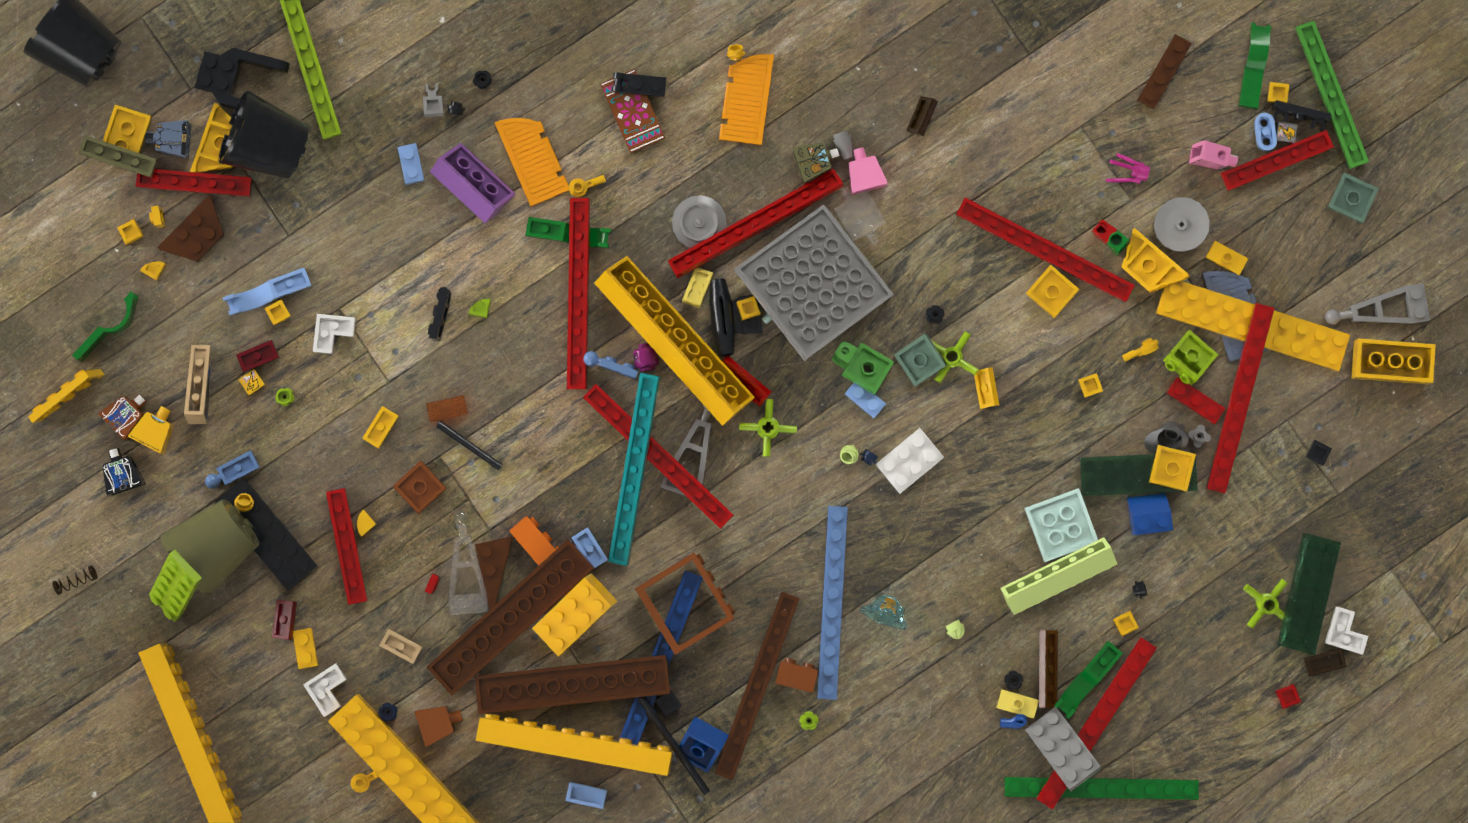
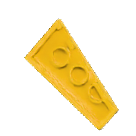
M101 369L79 371L74 375V380L68 381L60 387L61 390L57 394L55 392L46 398V403L36 406L28 418L32 423L41 422L61 407L60 402L70 401L75 397V391L79 392L82 389H86L91 385L90 381L93 378L100 379L105 374Z

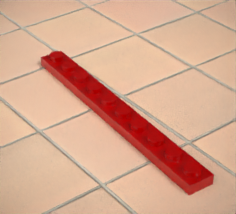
M832 169L668 260V263L678 279L844 186L836 171Z
M570 198L567 336L568 390H587V365L584 363L583 358L585 353L588 352L590 198Z
M964 198L956 213V216L1125 303L1135 286L967 198Z
M1258 303L1254 304L1206 489L1226 494L1274 307Z
M595 384L583 396V399L629 441L632 417ZM650 436L647 460L714 524L722 529L734 515Z
M1142 637L1139 638L1077 734L1089 751L1092 750L1157 649V647ZM1055 770L1036 797V800L1053 810L1067 788Z

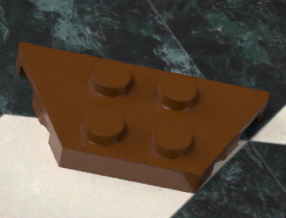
M208 195L157 248L161 251L198 262L225 235L212 197Z

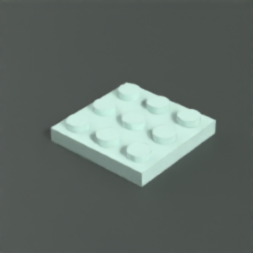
M1079 488L1024 508L1044 562L1077 551L1098 540Z

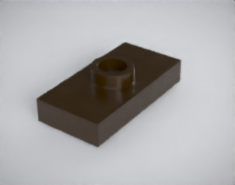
M921 96L906 131L911 134L924 136L938 101Z
M1342 648L1304 658L1308 677L1347 667Z

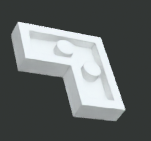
M317 314L313 352L333 354L335 335L354 337L356 318Z
M1335 606L1325 644L1363 655L1368 636L1350 631L1355 615L1354 611Z
M337 663L303 684L324 717L341 707L331 690L347 680Z

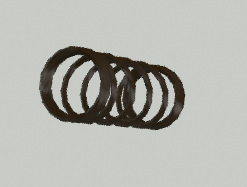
M92 565L88 566L89 573L93 578L90 580H96L98 578L96 570ZM83 569V572H84V575H85V583H83V582L79 579V577L77 576L76 572H75V576H76V579H77V586H74V585L72 584V582L70 581V579L68 578V576H66L67 579H68V583H69V590H70V583H71V585H72L73 587H75V588L78 587V580H79L82 584H86V576H87L88 578H89V576L86 574V572H85L84 569ZM58 579L60 587L57 581L52 582L57 595L62 594V587L69 591L62 585L60 579Z

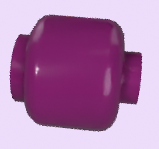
M648 343L639 344V348L633 351L635 367L640 369V372L655 370V366L659 364L658 354Z

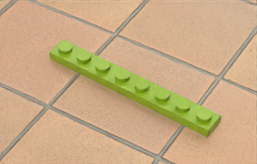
M280 0L322 138L326 140L342 135L301 1Z

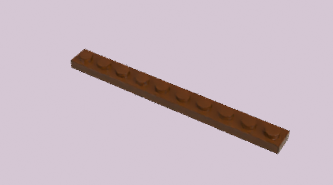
M784 592L780 594L714 774L730 780L734 778L800 598Z

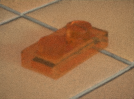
M464 395L426 403L431 423L468 414Z

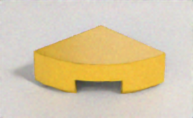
M160 261L151 262L144 265L140 271L158 281L167 264Z
M365 510L359 514L357 519V529L361 537H363L377 525Z

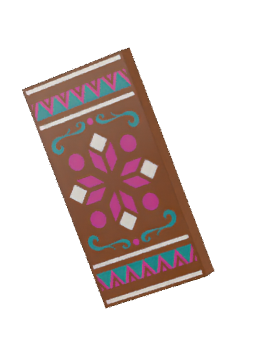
M635 69L624 73L638 75ZM613 78L600 83L630 154L665 139L647 96L613 93L612 86L615 81ZM622 81V86L627 87L628 81Z

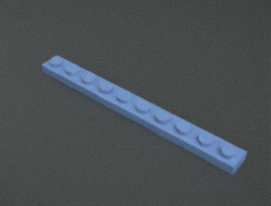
M828 506L817 699L837 700L848 507Z

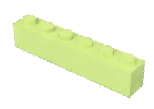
M1103 537L1000 589L1013 615L1110 569L1117 565V561L1111 546Z

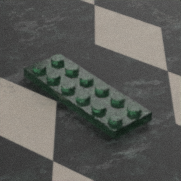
M1155 454L1079 458L1082 496L1185 491L1149 483ZM1196 457L1187 492L1198 491Z
M1303 533L1277 646L1315 655L1341 542Z

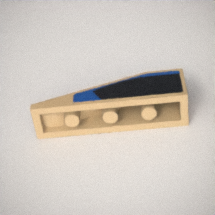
M191 345L184 416L188 424H207L211 345Z

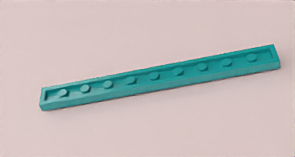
M640 373L608 560L610 563L624 566L629 565L661 376Z

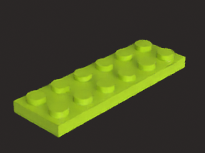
M173 550L168 555L149 593L150 599L155 605H159L162 608L164 615L168 619L177 622L183 615L202 577L176 550Z

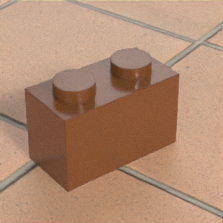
M785 658V661L780 660L775 684L813 693L818 670L814 669L815 665L804 662L803 666L796 664V660Z

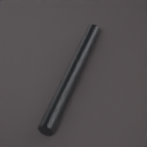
M439 421L436 425L438 429L498 471L503 464L442 421Z

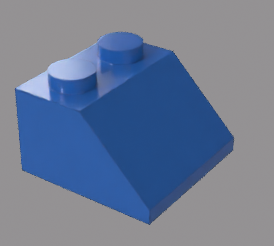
M1166 493L1127 498L1132 536L1173 530L1172 515Z
M694 717L679 746L692 765L708 773L729 735Z

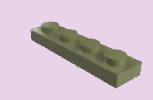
M84 135L78 152L80 155L152 178L158 162L155 158Z

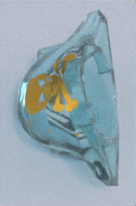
M881 595L873 603L862 606L859 609V612L881 624L902 630L907 628V624L903 619L905 608L901 607L899 602L890 595Z

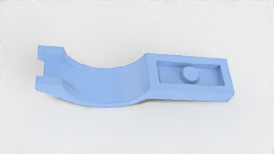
M301 268L271 279L254 289L225 296L223 300L224 302L227 301L231 310L228 313L231 316L259 308L278 298L311 287V283L305 268Z

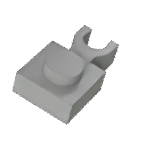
M435 83V90L430 91L428 84H425L428 97H423L424 117L444 116L442 95L437 96L439 91L438 83Z

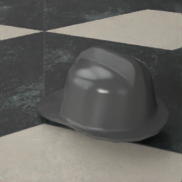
M1169 421L1164 423L1161 428L1147 434L1144 445L1149 452L1156 454L1158 445L1179 450L1187 446L1189 438L1185 433L1183 423L1179 424Z

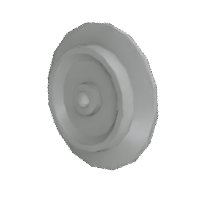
M702 195L691 196L682 201L675 209L672 218L673 232L678 241L691 248L726 229V214L721 205L714 199Z
M1178 197L1168 200L1159 208L1155 216L1154 230L1158 240L1165 247L1173 251L1186 252L1197 248L1204 242L1209 233L1210 220L1207 211L1199 202L1191 198Z

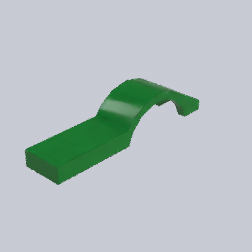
M1254 22L1251 23L1250 47L1243 72L1239 107L1258 109L1263 74L1269 53L1271 25L1263 27L1257 26Z
M528 217L525 236L569 243V223ZM602 227L590 228L589 247L609 248L607 242L612 229Z
M130 291L124 298L127 311L124 320L113 328L98 326L72 356L78 361L83 362L107 334L119 333L128 328L134 318L138 296Z
M1107 641L1083 671L1070 683L1054 707L1056 709L1059 707L1067 714L1065 717L1069 719L1085 696L1102 680L1123 653L1111 642Z

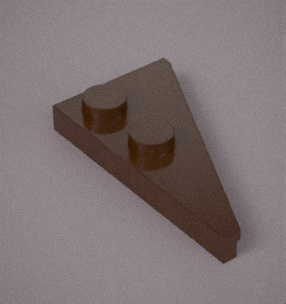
M512 536L475 544L489 610L497 602L513 540Z

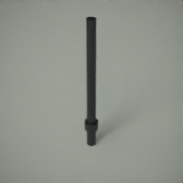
M645 696L640 697L638 701L646 711L645 715L647 718L653 721L703 795H706L710 792L709 788L657 715L658 711L655 707L652 708Z

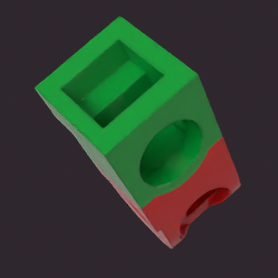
M1101 220L1092 230L1094 236L1108 246L1116 256L1129 244V239L1104 220Z

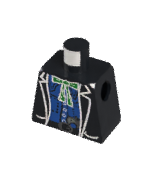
M120 448L108 451L111 462L103 464L105 488L108 496L146 485L132 457L126 456L122 458Z

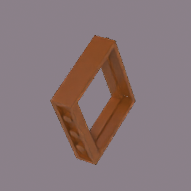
M695 553L690 554L635 588L675 655L735 619L733 615L736 612L730 603L726 605L723 598L726 596L720 587L716 589L713 584L715 578L710 570L705 571L702 566L705 562L700 554L697 556ZM693 561L727 617L678 646L645 592V589Z

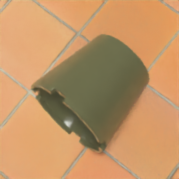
M225 499L161 534V541L167 553L176 550L202 577L197 589L201 593L205 592L207 596L211 595L259 546V540L252 529V524L241 515L235 505H232Z

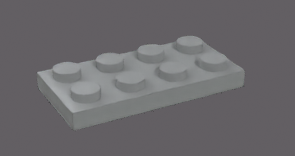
M1054 707L1025 729L1070 791L1102 769L1058 708Z

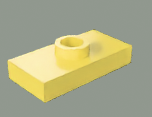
M699 267L694 269L682 302L701 308L714 273Z
M1001 689L996 708L1016 714H1023L1034 719L1039 700Z

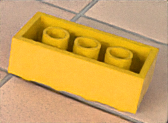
M1356 339L1353 342L1351 379L1431 384L1434 380L1436 344Z
M591 573L582 579L532 629L559 657L618 601Z

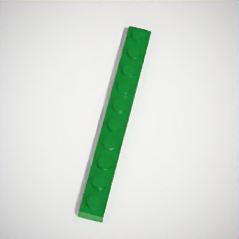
M1004 777V796L1037 797L1049 777ZM1088 778L1072 791L1067 787L1061 797L1199 800V780Z

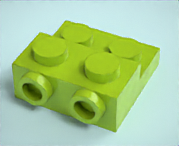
M1188 330L1163 361L1168 370L1175 371L1180 375V380L1183 383L1193 385L1218 354L1191 330Z

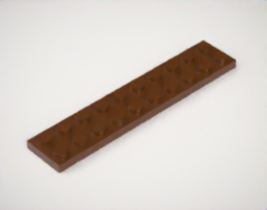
M568 539L427 666L428 670L453 696L595 567L577 546Z
M667 655L475 676L478 715L671 694Z

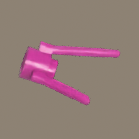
M1117 153L1116 156L1134 164V166L1110 160L1111 164L1132 170L1131 176H1134V178L1106 179V182H1134L1140 184L1141 180L1147 181L1150 167L1145 166L1144 163L1137 162L1120 153Z

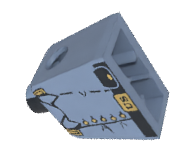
M188 120L157 123L156 132H146L145 141L146 143H155V150L159 153L189 159L192 124Z

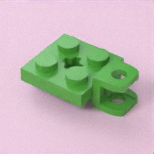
M843 341L832 357L835 364L845 369L842 374L843 377L874 395L894 363L862 342L857 348ZM870 365L873 372H865L863 366L867 367Z

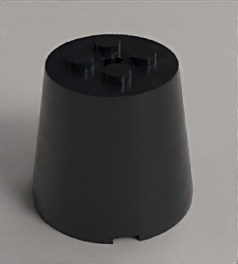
M57 0L35 28L37 34L34 39L31 37L28 39L23 52L72 80L89 87L95 80L98 81L104 74V69L114 62L116 58L114 56L121 45V40L80 0Z
M250 91L244 92L229 121L232 127L229 135H224L218 162L286 179L290 178L298 167L300 157L302 158L306 151L305 144L308 139L309 125Z

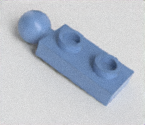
M594 351L585 353L583 358L587 366L598 365L633 379L636 378L638 373L637 370H634L635 366L628 363L620 365L616 363V359L608 356L605 359L599 358Z
M250 450L216 468L219 474H209L205 479V484L210 489L217 488L221 481L228 485L259 469L260 466Z

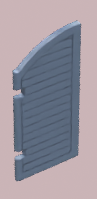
M1226 271L1202 273L1208 290L1252 304L1257 303L1254 294L1248 295L1247 292L1248 289L1252 288L1249 277L1245 278ZM1221 335L1229 362L1240 359L1244 342Z

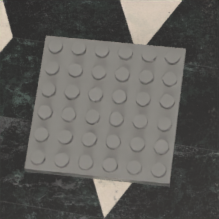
M824 204L734 269L804 361L894 295Z

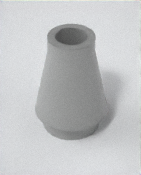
M843 131L833 135V142L842 155L843 160L854 157L851 134L849 135L848 131Z

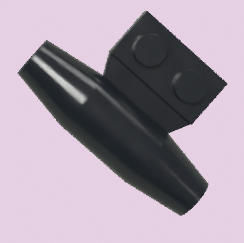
M724 278L710 281L709 298L712 333L718 354L721 357L734 355L735 332L743 335L763 332L761 315L742 321L736 304L737 301L753 297L754 295L739 296L732 301L726 279Z

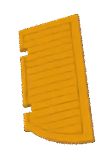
M774 54L754 55L729 65L728 77L733 78V83L727 82L722 113V119H728L727 124H721L719 140L762 145Z
M509 118L494 122L531 207L569 191V185L565 176L558 177L557 172L562 169L548 137L541 138L540 136L541 133L545 132L541 121Z

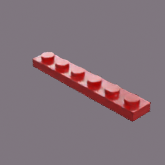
M1327 130L1222 172L1220 175L1227 191H1230L1334 148Z
M155 169L152 178L137 173L135 187L251 197L252 177Z
M346 488L327 491L326 496L348 605L366 602L368 599Z

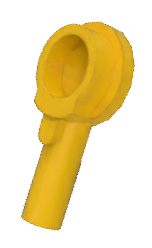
M604 175L588 181L579 178L574 179L569 184V192L574 197H582L587 193L588 188L606 182Z
M1152 338L1144 340L1140 348L1122 355L1124 361L1126 362L1136 356L1140 357L1156 351L1159 348L1157 345L1158 340H1153Z
M374 771L368 775L356 774L351 779V787L358 793L365 792L369 788L370 782L379 776Z

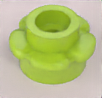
M280 388L275 396L276 402L280 403L281 406H289V403L294 401L293 391L290 388Z
M811 711L805 712L799 719L804 730L815 729L819 721L817 715H814Z

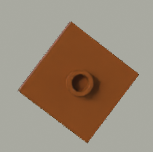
M422 460L393 485L394 489L418 515L447 489Z

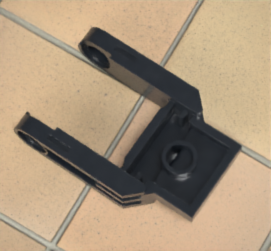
M231 48L221 55L204 51L194 88L213 93L221 106L235 109L240 98L233 97L232 94L236 88L241 62L270 70L277 69L288 73L290 63L237 48Z

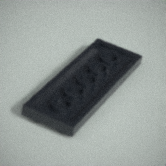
M243 478L215 503L225 499L234 505L235 498L242 493H247L253 498V508L247 512L240 511V513L252 524V529L259 540V546L254 551L286 590L289 591L317 568L318 565L247 480Z

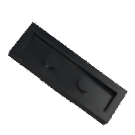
M1278 100L1272 104L1271 110L1276 111L1273 114L1274 120L1277 119L1278 114L1283 115V122H1286L1289 116H1293L1297 121L1313 120L1310 123V129L1314 128L1315 123H1319L1321 126L1320 132L1324 131L1326 124L1331 120L1332 116L1330 113Z

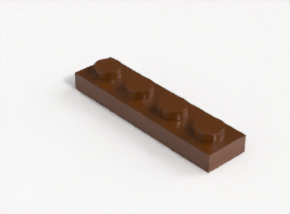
M1176 34L1174 35L1137 101L1154 110L1192 43Z
M1040 630L1039 708H1054L1057 702L1058 630Z

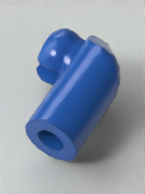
M1018 714L1011 719H1000V727L1020 729L1027 723V717L1023 714Z

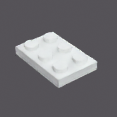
M919 428L875 465L900 494L941 461L944 456Z

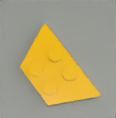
M215 102L190 172L200 173L234 167L218 162L224 135H229L232 125L229 124L231 117Z
M1134 228L1132 230L1131 240L1127 246L1126 256L1121 267L1149 293L1189 278L1187 272L1137 229Z

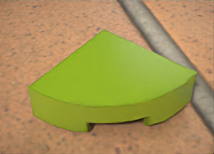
M482 299L476 302L470 308L468 315L488 318L491 299Z

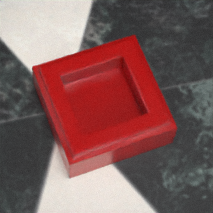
M436 574L431 575L425 592L434 594L441 579L440 576Z
M1294 684L1275 691L1282 709L1301 702Z

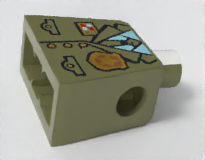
M824 143L796 146L792 149L804 184L832 169L830 161L840 158L837 148L826 151Z

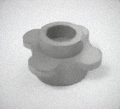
M1198 425L1197 429L1188 432V437L1191 438L1194 446L1197 448L1211 439L1203 425Z

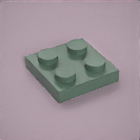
M1343 173L1327 208L1362 224L1379 188Z
M927 333L894 354L914 386L919 385L947 366Z

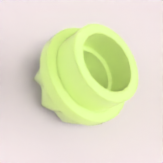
M854 445L844 446L840 452L841 460L846 464L855 463L859 458L858 449Z
M959 619L946 626V633L953 639H960L964 635V624H961Z

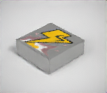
M1277 122V142L1295 143L1298 124Z

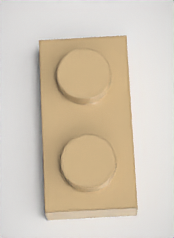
M391 629L387 630L379 645L412 664L415 663L423 648L421 645Z

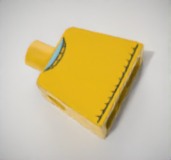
M160 406L156 415L146 412L128 437L160 454H164L174 428L173 424L166 421L171 410Z

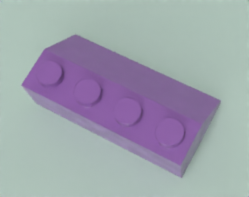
M459 143L439 157L430 171L485 224L495 217L515 196V193L462 143Z

